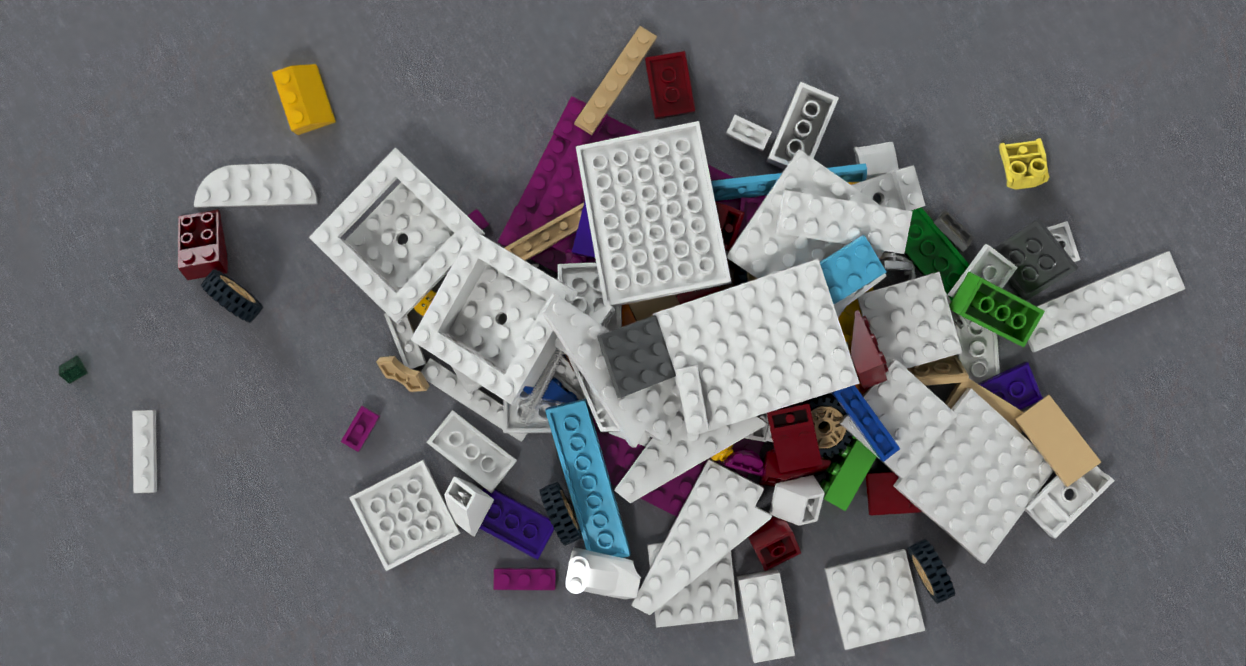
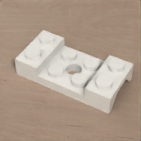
M914 165L852 184L853 187L872 200L874 194L878 193L881 196L879 205L911 211L925 206Z
M1097 466L1068 487L1056 476L1036 494L1025 507V511L1050 537L1056 539L1115 480ZM1071 488L1074 496L1072 499L1067 500L1064 493L1067 489Z

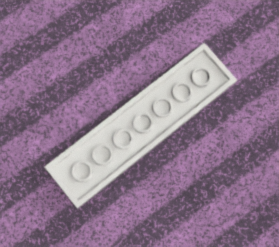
M1170 251L1036 306L1045 312L1028 340L1031 351H1039L1184 290L1185 286Z

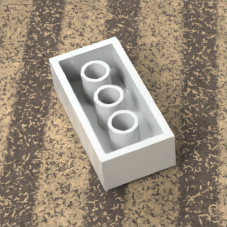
M800 82L766 162L785 170L799 149L814 159L839 97Z
M773 569L736 576L753 662L758 663L795 656L779 571Z

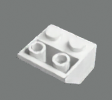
M813 475L776 483L769 512L772 516L798 526L817 522L825 493Z
M454 476L444 494L447 508L454 522L475 537L494 499L473 483Z

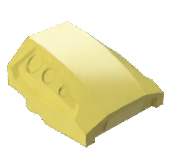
M1041 138L1036 139V141L1006 145L1005 143H1000L999 149L1006 173L1007 187L1015 190L1032 188L1048 181L1050 176Z

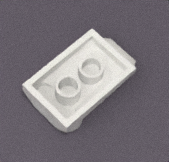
M573 547L565 587L575 594L584 591L620 599H637L641 577L634 567L633 560Z

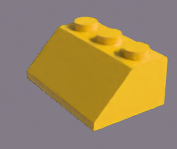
M316 64L294 65L272 72L292 132L300 135L336 122Z

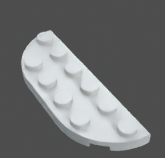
M283 164L228 165L218 168L201 182L194 200V207L318 204L317 193L311 181L297 169Z

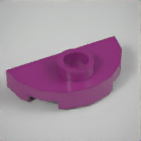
M736 451L724 460L725 466L761 477L763 475V461L753 451Z

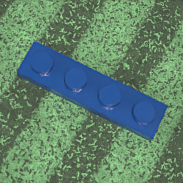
M855 385L832 392L881 461H886L900 450V447Z

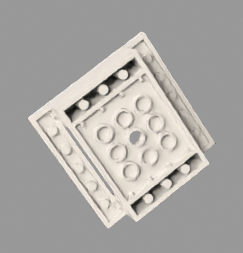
M395 147L309 238L381 309L399 324L449 272L470 232L474 230L481 235L485 233ZM398 178L401 183L346 240L341 239L340 237ZM402 234L408 236V241L404 245L398 243V238Z
M472 230L411 340L503 400L514 405L525 386H535L556 349L557 335L542 314L543 309L552 294L556 293L572 304L578 292ZM502 313H505L507 321L501 325L498 319ZM442 333L449 334L456 340L460 341L464 345L468 346L475 352L479 353L486 359L490 360L497 366L504 369L506 373H503L496 367L492 366L485 360L481 359L480 357L470 352L469 350L459 345L455 341L451 340Z

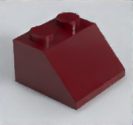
M775 516L771 517L769 521L748 537L764 571L801 554L793 531L787 521Z

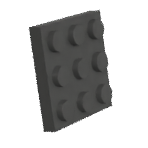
M1040 218L993 248L1018 267L1009 279V282L1025 301L1078 268Z
M656 315L597 336L617 398L625 397L676 376Z

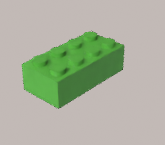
M971 272L967 273L949 305L950 310L1022 347H1025L1045 312Z
M851 436L850 444L846 443L844 450L842 448L839 450L840 453H838L839 456L836 461L831 462L827 469L828 475L826 479H822L819 482L825 493L823 499L844 511L847 510L876 459V456L854 436Z

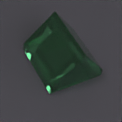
M75 356L59 366V376L69 384L88 374L79 356Z

